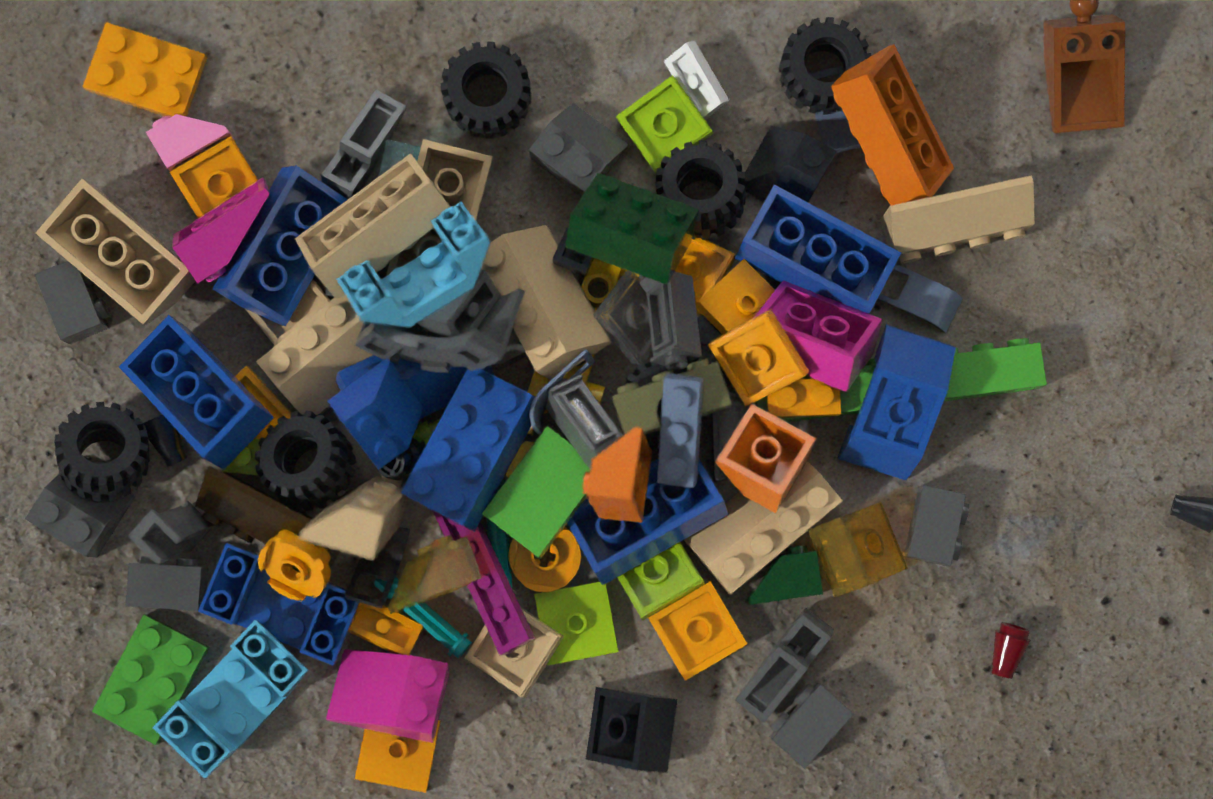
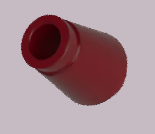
M1001 622L1000 629L995 630L991 673L1004 678H1013L1014 672L1031 642L1028 639L1030 630L1011 623Z

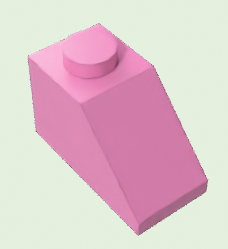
M178 114L158 119L152 124L153 128L146 132L169 171L174 170L228 137H233L230 131L223 125Z

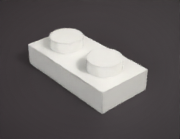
M695 40L686 42L664 61L671 75L675 77L704 119H707L730 101Z

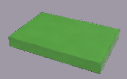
M547 426L482 514L538 558H542L587 497V494L583 493V479L585 472H590V469L572 444Z

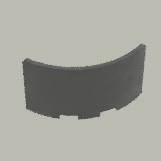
M518 288L507 295L501 296L477 329L474 328L463 335L448 338L425 337L417 323L411 327L364 322L355 346L384 360L388 357L395 364H398L400 359L420 363L421 369L425 371L449 373L450 367L467 366L469 371L485 368L502 359L525 291Z

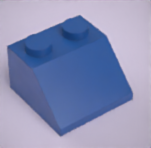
M388 357L328 400V403L378 470L408 449L424 409Z

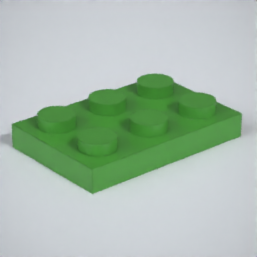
M143 614L92 712L146 741L158 745L162 737L152 727L178 700L183 699L210 647L148 614Z

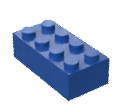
M774 185L744 237L735 259L740 262L745 259L755 270L779 283L783 280L869 314L901 252Z
M170 315L119 366L204 459L222 470L274 418L190 329Z
M467 369L401 493L475 532L483 517L482 513L495 495L531 427L530 409L535 397L482 369L473 371Z
M659 458L651 462L643 522L600 519L593 506L590 505L589 498L583 501L567 524L602 585L729 515L722 496L699 458L697 484L694 488L658 483Z

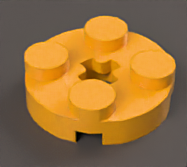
M564 527L550 546V553L556 554L555 561H549L547 567L540 566V560L536 559L532 552L514 538L509 549V564L515 577L528 589L537 592H553L567 586L576 576L581 563V549L574 534Z
M282 530L277 536L271 538L258 556L260 571L262 572L265 568L267 574L271 577L268 580V584L281 595L293 600H304L307 596L318 597L329 583L331 577V570L328 564L331 558L329 552L321 546H315L310 541L300 539V536L295 535L289 530ZM293 565L296 566L299 569V571L294 570Z

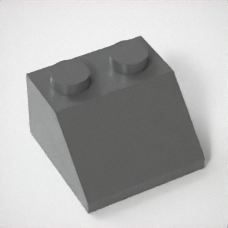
M572 103L550 121L529 148L531 160L582 197L596 174L607 175L629 144L576 104Z
M58 474L43 489L25 519L82 555L97 558L136 496L129 494L124 497L122 493L116 494L117 500L109 502V497L107 496L102 497L101 502H95L92 495L88 494L86 499L78 496L77 488L71 491L66 486L65 480H62L60 474Z

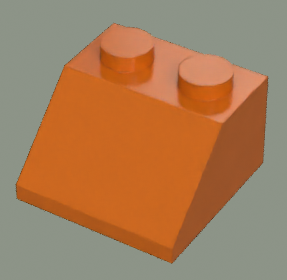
M751 404L716 460V464L743 496L777 513L808 461L816 438Z
M634 427L593 458L591 471H586L584 474L583 493L587 494L590 505L593 506L600 519L643 522L653 453L642 428Z

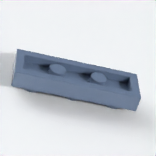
M667 373L664 377L658 483L694 488L697 484L704 378Z

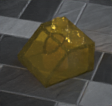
M882 502L808 529L813 547L817 551L834 598L867 587L908 569Z
M448 535L431 542V545L418 549L417 553L419 556L406 563L388 606L389 612L393 614L444 596L481 579L482 576L467 536L454 541L452 535Z

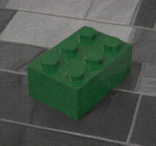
M597 173L571 213L565 247L667 285L692 241L699 209L652 193L647 189L622 182L614 177Z

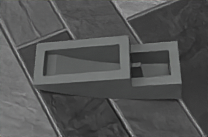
M375 89L340 140L339 150L322 173L321 182L347 199L359 192L370 177L406 110V105Z
M805 607L756 670L735 701L764 723L830 640L834 629Z

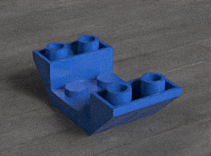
M886 324L874 356L876 362L874 373L854 425L849 424L838 459L906 481L924 455L947 394L955 346Z
M226 543L198 612L228 624L240 625L248 628L254 620H257L278 641L300 649V652L334 666L360 602L346 599L345 593L347 590L330 582L316 598H313V596H307L304 600L287 598L268 584V580L271 577L267 574L265 568L262 572L260 571L258 566L259 554Z

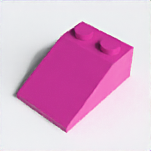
M264 177L173 234L172 248L197 284L204 279L207 282H211L226 271L224 266L230 262L269 196L268 184Z
M784 280L753 317L755 318L771 309L808 368V374L818 381L845 392L848 391L874 354L882 323L881 318Z
M344 649L326 720L433 743L449 679V665L445 662L412 655Z

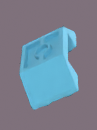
M462 202L445 209L439 216L431 220L442 242L426 249L420 256L404 266L394 269L388 276L380 280L369 261L366 260L359 265L351 267L345 274L336 279L362 322L411 327L474 288L490 240Z
M254 620L231 644L232 650L185 699L178 700L152 727L205 779L247 741L292 693L309 671L257 620Z

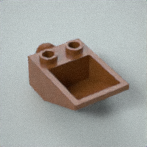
M1070 0V9L1077 18L1044 20V61L1052 130L1054 133L1124 127L1125 21L1114 14L1091 16L1096 12L1099 0ZM1107 36L1106 44H1102L1103 39ZM1074 38L1077 41L1076 47L1067 48V42Z

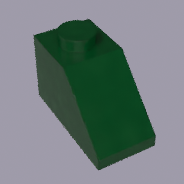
M807 545L786 548V555L777 557L748 596L749 605L822 595L823 588L817 551L808 552Z

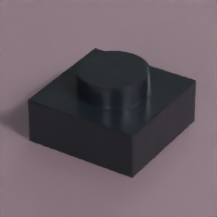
M567 227L552 261L556 265L586 277L594 258L565 247L568 233Z

